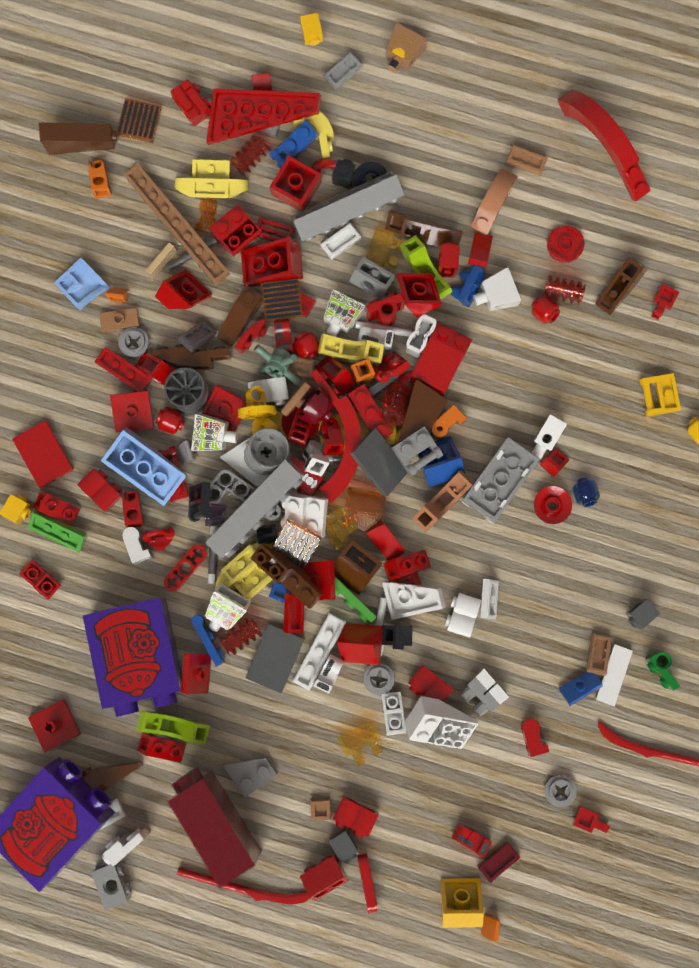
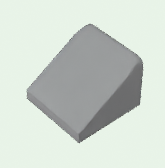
M186 440L177 446V452L182 465L195 461L189 441Z

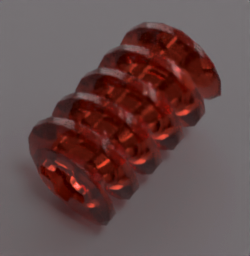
M253 135L251 141L246 142V147L242 146L240 148L241 152L237 151L235 153L236 157H231L230 161L233 167L245 176L244 171L251 172L250 165L254 168L256 167L254 160L261 162L259 155L266 157L264 150L269 152L272 150L261 137Z
M549 275L544 295L546 293L549 298L554 295L555 301L561 296L563 303L569 298L570 304L576 299L579 306L582 302L586 285L584 284L582 287L581 281H578L575 285L574 280H570L567 284L566 278H563L560 283V279L557 276L552 281V276Z
M391 383L385 389L381 418L385 423L392 426L402 425L405 421L409 388L403 383Z
M245 618L246 625L239 622L238 630L232 627L233 634L226 631L225 639L222 636H218L222 646L229 655L230 652L234 655L237 654L236 647L243 650V643L249 646V638L256 641V634L260 637L263 636L262 631L253 618L251 621Z

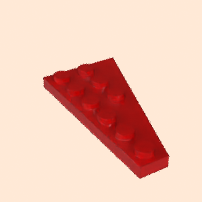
M213 89L206 143L208 145L317 115L320 110L321 94L311 92Z

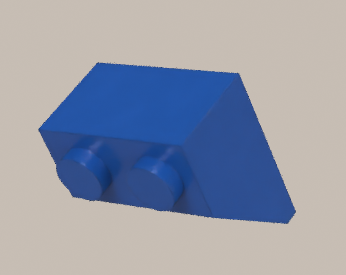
M451 436L434 441L441 449L443 456L439 459L435 458L421 468L429 487L451 480L460 470L465 474L462 457ZM429 447L417 454L418 460L432 452Z

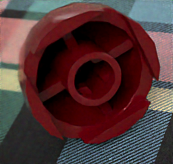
M320 385L316 387L318 391H312L300 407L302 413L297 412L296 417L307 424H318L322 420L327 421L333 413L330 410L333 404L332 398Z

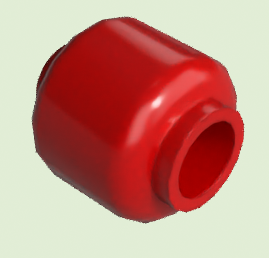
M549 296L537 297L532 302V315L543 324L553 323L560 314L559 304Z
M306 330L294 337L293 347L300 358L308 357V359H312L318 355L319 341L313 332H307Z
M165 407L163 410L160 409L155 423L158 424L159 430L175 434L177 430H182L185 420L182 419L183 414L181 411Z

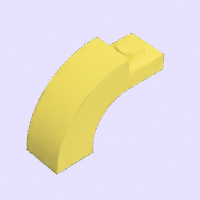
M319 111L317 115L293 121L294 129H297L305 120L312 124L319 133L317 138L322 158L330 159L329 152H333L331 141L334 140V133L326 116Z
M322 334L318 353L344 362L358 363L369 358L371 364H380L384 344L369 340L351 341Z

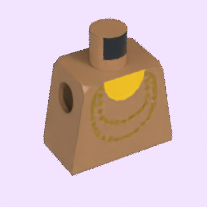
M396 23L386 49V57L390 60L387 65L388 69L393 72H397L400 66L409 69L427 48L428 39Z

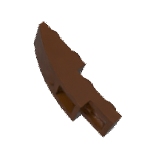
M394 210L389 211L385 226L386 230L398 233L400 237L410 239L416 235L422 243L441 247L445 242H454L459 246L463 234L461 230L431 220L424 221Z
M178 344L176 348L158 347L157 350L152 351L153 356L163 360L168 365L178 368H191L193 370L214 369L213 362L231 359V352L225 346L214 347V350L208 351L207 349H197L194 353H191L185 346Z
M261 543L250 559L277 584L282 583L307 608H313L323 595V592L311 582L312 578L269 546Z

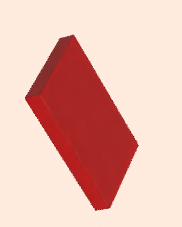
M46 420L12 439L40 489L74 470Z

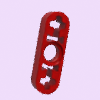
M202 545L191 547L165 577L164 587L168 591H178L207 558L208 552L206 548ZM195 549H202L201 553L203 556L201 558L197 557L194 560L197 562L196 565L192 561L187 560L189 556L191 559L195 556ZM183 563L191 565V570L187 574L182 573L180 570ZM177 571L184 579L178 578L176 581L177 586L170 588L169 579L174 580L178 576L174 574Z
M367 853L357 855L368 914L378 912Z

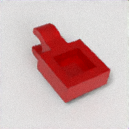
M662 284L653 300L658 305L651 317L659 320L665 308L670 310L679 291Z
M579 806L573 821L574 826L590 833L593 832L594 828L608 833L610 827L609 824L597 820L598 813Z

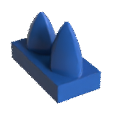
M474 265L472 269L461 271L460 277L465 284L450 286L452 289L451 295L458 299L463 306L470 307L473 295L479 290L486 276L482 268Z

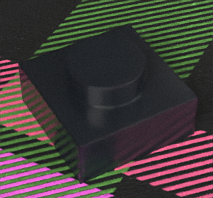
M276 524L261 526L257 529L258 544H269L277 541Z

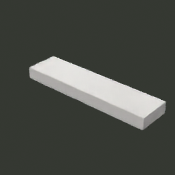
M331 613L328 614L292 682L310 691L346 621Z

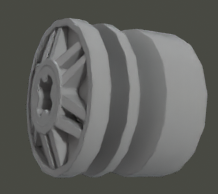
M265 428L257 431L251 437L244 450V460L247 467L258 475L272 474L289 454L287 439L281 432L275 429ZM262 451L268 454L267 458H265V455H261Z

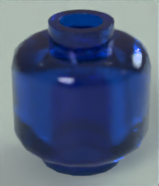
M587 477L578 479L572 488L576 503L583 507L597 504V500L600 498L596 481L590 480Z

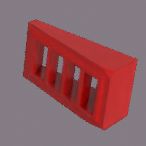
M297 408L296 414H297V412H299V413L302 412V409H301V408H299V409ZM295 414L287 442L305 447L312 424L306 425L297 422L299 418ZM295 426L305 428L306 432L296 429ZM293 432L304 435V437L295 436Z

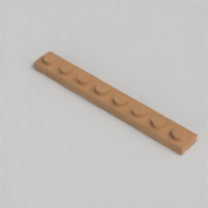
M138 163L123 174L215 286L230 275L226 267Z

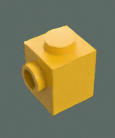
M318 13L300 16L305 46H314L323 42V33Z
M19 493L17 496L10 494L0 511V515L21 525L22 521L30 515L32 505L27 502L28 498Z

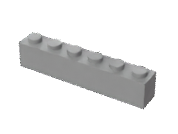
M390 171L294 214L290 218L301 241H310L321 232L323 234L328 233L332 230V227L337 225L343 226L350 219L361 218L370 210H379L388 202L394 203L398 201L399 197L404 196L397 174Z
M285 459L205 543L221 559L225 557L230 558L237 551L235 547L239 543L244 544L250 538L249 533L253 529L256 531L264 523L262 519L266 515L270 517L277 510L275 506L279 502L283 503L290 496L288 492L293 487L297 489L304 482L302 478L305 474L290 459Z

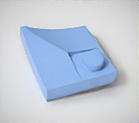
M82 258L77 260L54 282L79 310L110 288Z

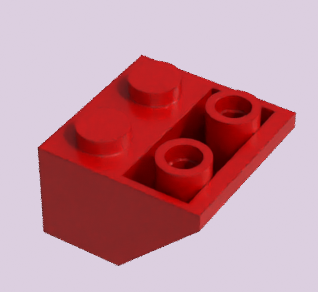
M239 204L209 227L212 236L232 256L238 254L263 233Z

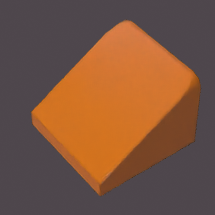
M111 287L107 290L105 296L109 301L126 303L128 302L129 290Z
M484 915L481 935L497 941L500 920L497 916Z

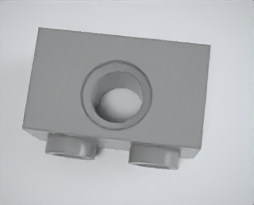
M363 256L356 266L350 282L382 300L390 288L395 275Z
M117 863L115 866L105 864L91 872L105 911L123 904L131 898L132 890L130 884L126 883L123 877L125 871L122 864ZM109 880L117 882L116 889L109 886Z

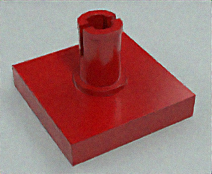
M65 699L28 717L44 753L81 735Z

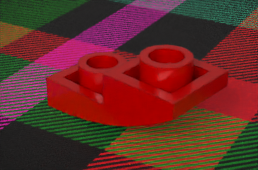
M261 319L241 336L235 345L237 352L243 354L245 350L248 351L252 345L251 338L259 341L261 337L264 338L268 330L266 320Z
M33 559L19 573L47 600L61 586L54 577Z

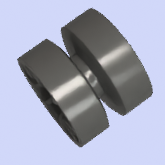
M180 368L173 371L165 381V395L175 408L189 415L203 411L211 391L209 385L197 371L191 368Z

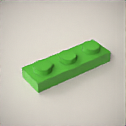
M38 510L32 512L28 525L29 529L78 553L82 550L87 536L86 533Z
M335 577V594L339 595L341 593L346 598L344 602L351 609L355 607L360 611L358 616L365 623L368 620L372 623L376 616Z

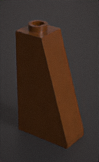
M39 123L40 142L49 155L115 149L117 133L113 131L110 124Z
M419 380L412 382L393 446L424 426L429 432L448 400Z

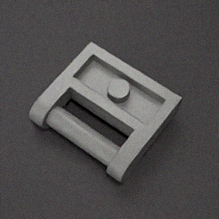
M425 426L392 447V450L411 477L416 474L417 470L435 458L439 459L443 456L441 449L436 445ZM426 448H430L432 452L414 464H410L408 460Z

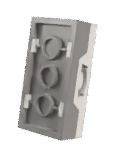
M508 437L464 497L462 503L475 509L486 517L485 519L490 523H495L540 459Z

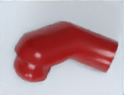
M321 158L312 163L311 168L321 173V170L324 168L334 169L337 160Z

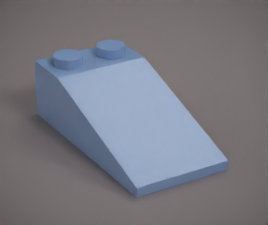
M127 427L120 433L101 460L163 506H165L187 476Z

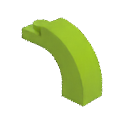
M416 235L400 245L412 273L433 274L440 299L452 293L451 287L433 266L425 245Z
M141 710L136 730L205 745L210 725L171 714Z

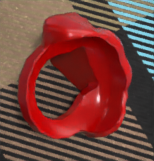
M172 526L163 530H145L142 538L152 548L164 552L172 541L175 532Z

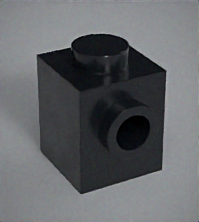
M338 159L332 174V184L350 189L356 164H353L348 159Z
M382 625V645H392V649L404 650V646H412L413 626Z

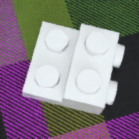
M291 493L288 499L282 503V508L285 509V516L281 519V527L284 528L287 523L290 524L285 533H288L290 528L294 526L292 535L298 528L300 531L297 536L304 531V535L309 534L319 538L325 537L328 499Z
M146 827L143 830L138 828L129 837L125 834L120 838L118 835L105 846L107 851L101 855L102 859L108 865L115 866L150 834L149 830Z

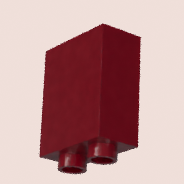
M196 767L171 784L176 794L167 802L219 889L256 865L262 851L213 770L202 775L199 768Z

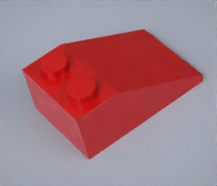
M290 237L241 250L244 287L303 279L300 243Z
M438 322L410 377L445 394L473 339Z

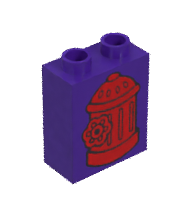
M158 597L82 615L102 709L114 707L115 716L119 717L139 712L137 703L139 700L152 698L154 708L178 702L176 692L181 691L182 670L166 598Z
M60 757L43 767L0 815V854L38 892L43 890L58 876L116 813L110 807L111 800L109 796L99 788L91 789L81 779L83 774L79 766L68 759L63 761Z

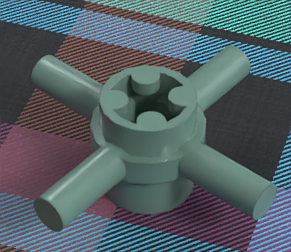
M259 344L255 346L254 350L267 360L266 365L258 369L259 374L268 373L274 378H281L285 375L295 385L300 382L301 379L288 369L289 364L297 361L295 354L290 355L286 350L276 348L271 355Z

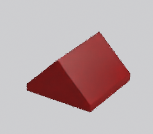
M397 273L396 276L405 306L416 318L441 306L442 302L432 273Z
M346 623L337 640L342 660L349 663L380 665L382 626Z

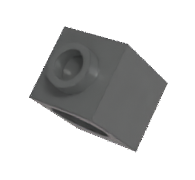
M643 599L626 615L629 617L628 622L635 629H644L661 613L648 599Z
M343 829L329 838V843L340 862L345 860L349 862L357 857L358 847L347 829Z

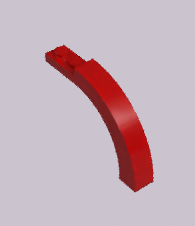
M570 90L557 100L565 116L571 117L583 124L604 146L617 167L633 201H638L651 191L638 164L640 159L631 142L615 120L597 102L576 90Z
M315 369L310 374L318 385L330 394L332 403L342 419L345 431V448L341 463L334 475L319 488L331 504L347 488L356 472L358 464L349 453L361 441V430L356 412L347 396L339 400L338 396H340V393L334 386L330 388L326 382L329 379L323 371L318 372Z

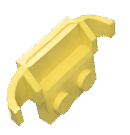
M192 160V178H175V189L192 198L229 199L247 191L249 187L248 180L230 179V160Z
M272 542V543H269V544H266V543H263V544L269 546L270 548H273V546H274L275 543ZM256 543L247 546L221 569L222 572L217 579L215 589L219 583L233 590L237 588L245 598L250 600L273 579L250 559L260 544Z

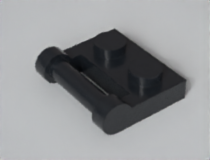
M208 482L199 483L189 489L188 518L192 522H196L202 517L208 518L213 513L212 508L209 506L212 489Z

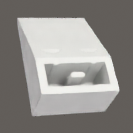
M424 696L419 698L405 721L409 740L459 749L463 748L479 724L475 719L445 702Z

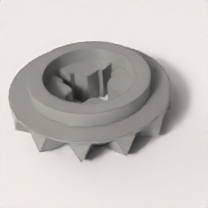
M131 327L121 333L119 347L128 357L143 355L146 349H148L149 339L142 329ZM129 337H131L134 340L139 339L137 341L139 348L135 347L134 345L130 347L131 341Z
M382 663L380 665H371L364 673V685L373 694H385L393 687V671ZM379 670H381V676L387 679V681H381L379 687H377L376 681L370 677L377 676Z
M556 775L550 778L545 785V796L553 806L567 807L576 798V786L567 776ZM555 785L559 786L560 788L565 786V789L563 791L566 797L560 794L556 795L557 790Z

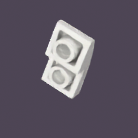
M401 692L381 694L387 736L406 733Z

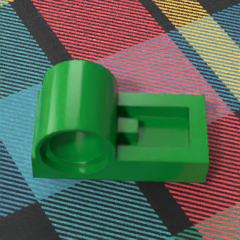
M655 652L645 658L648 662L646 664L653 674L657 673L660 677L659 682L665 689L675 691L680 687L667 670L672 664V658L668 653ZM660 655L665 659V663L662 666H659L657 663V658Z

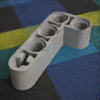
M222 470L210 484L212 491L218 490L220 496L216 500L210 499V503L220 504L228 493H231L244 503L256 489L231 471ZM224 475L231 476V481L228 484L221 482ZM239 486H246L247 491L244 495L237 494ZM278 504L275 506L277 508L276 516H265L269 521L275 522L281 518L282 510Z

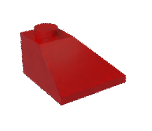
M185 269L164 280L155 297L167 309H190L210 298L212 293Z

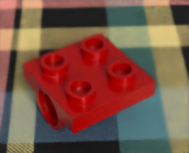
M392 293L386 296V299L370 301L369 305H366V317L368 322L377 319L380 325H393L396 321L397 312L404 310L402 293Z

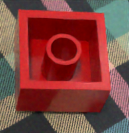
M288 156L270 185L271 195L297 210L303 211L322 182L321 173Z

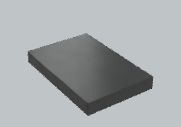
M376 428L371 429L349 453L383 497L389 496L407 474L392 448Z
M269 624L246 679L282 694L304 639L291 633H283L282 629Z

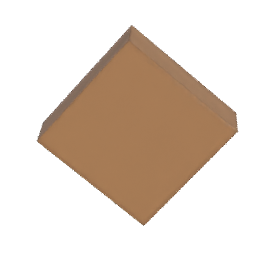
M330 799L310 800L311 821L331 820Z

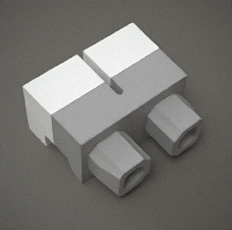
M484 668L466 683L467 687L460 694L467 702L475 696L480 700L473 707L479 716L488 711L492 712L509 698Z

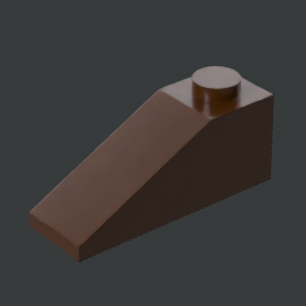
M628 257L595 305L611 315L638 284L649 268L635 258Z
M246 286L235 301L216 338L233 347L263 304L262 296Z
M142 762L101 766L93 770L89 767L82 772L81 779L91 789L96 787L105 791L143 764Z

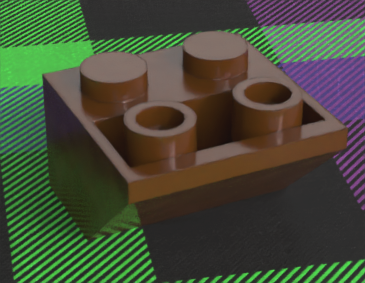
M351 540L335 561L334 573L338 580L360 595L383 563Z

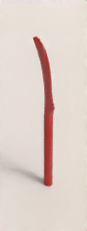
M598 721V728L602 736L619 747L635 751L646 758L660 757L699 767L698 758L634 743L615 734L601 721Z
M181 867L178 868V876L218 887L212 876ZM229 882L222 887L248 895L255 901L263 900L296 905L305 903L310 899L307 892L278 894Z

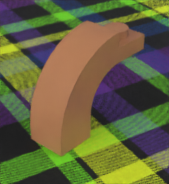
M503 168L500 169L477 211L471 228L488 235L503 203L518 178L517 175Z
M460 470L412 519L427 532L472 487L474 482Z

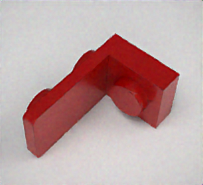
M41 490L32 508L70 526L73 525L80 511L79 508Z
M426 550L404 555L383 563L389 581L431 568Z
M142 732L137 751L145 756L181 762L186 744Z

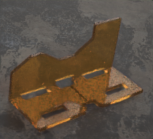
M204 198L199 205L201 218L195 225V231L210 230L209 227L212 226V222L213 224L216 222L214 215L216 214L217 201Z

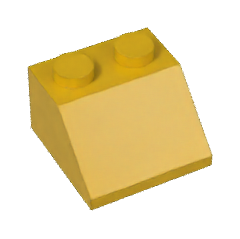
M480 878L441 879L443 928L483 927L484 910Z

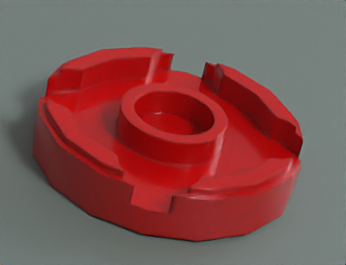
M570 225L555 228L547 240L549 255L555 261L561 263L575 261L582 254L585 247L582 233Z

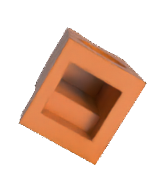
M104 160L88 162L91 190L94 197L111 196Z
M369 358L351 365V373L357 386L370 382L375 376Z
M453 405L434 423L431 428V434L436 439H442L456 422L461 426L467 418Z

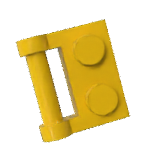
M674 373L639 379L647 411H645L646 417L681 411ZM655 383L659 408L654 409L650 384Z

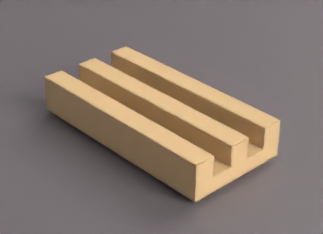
M168 243L147 267L145 272L152 280L157 277L177 253L171 243Z

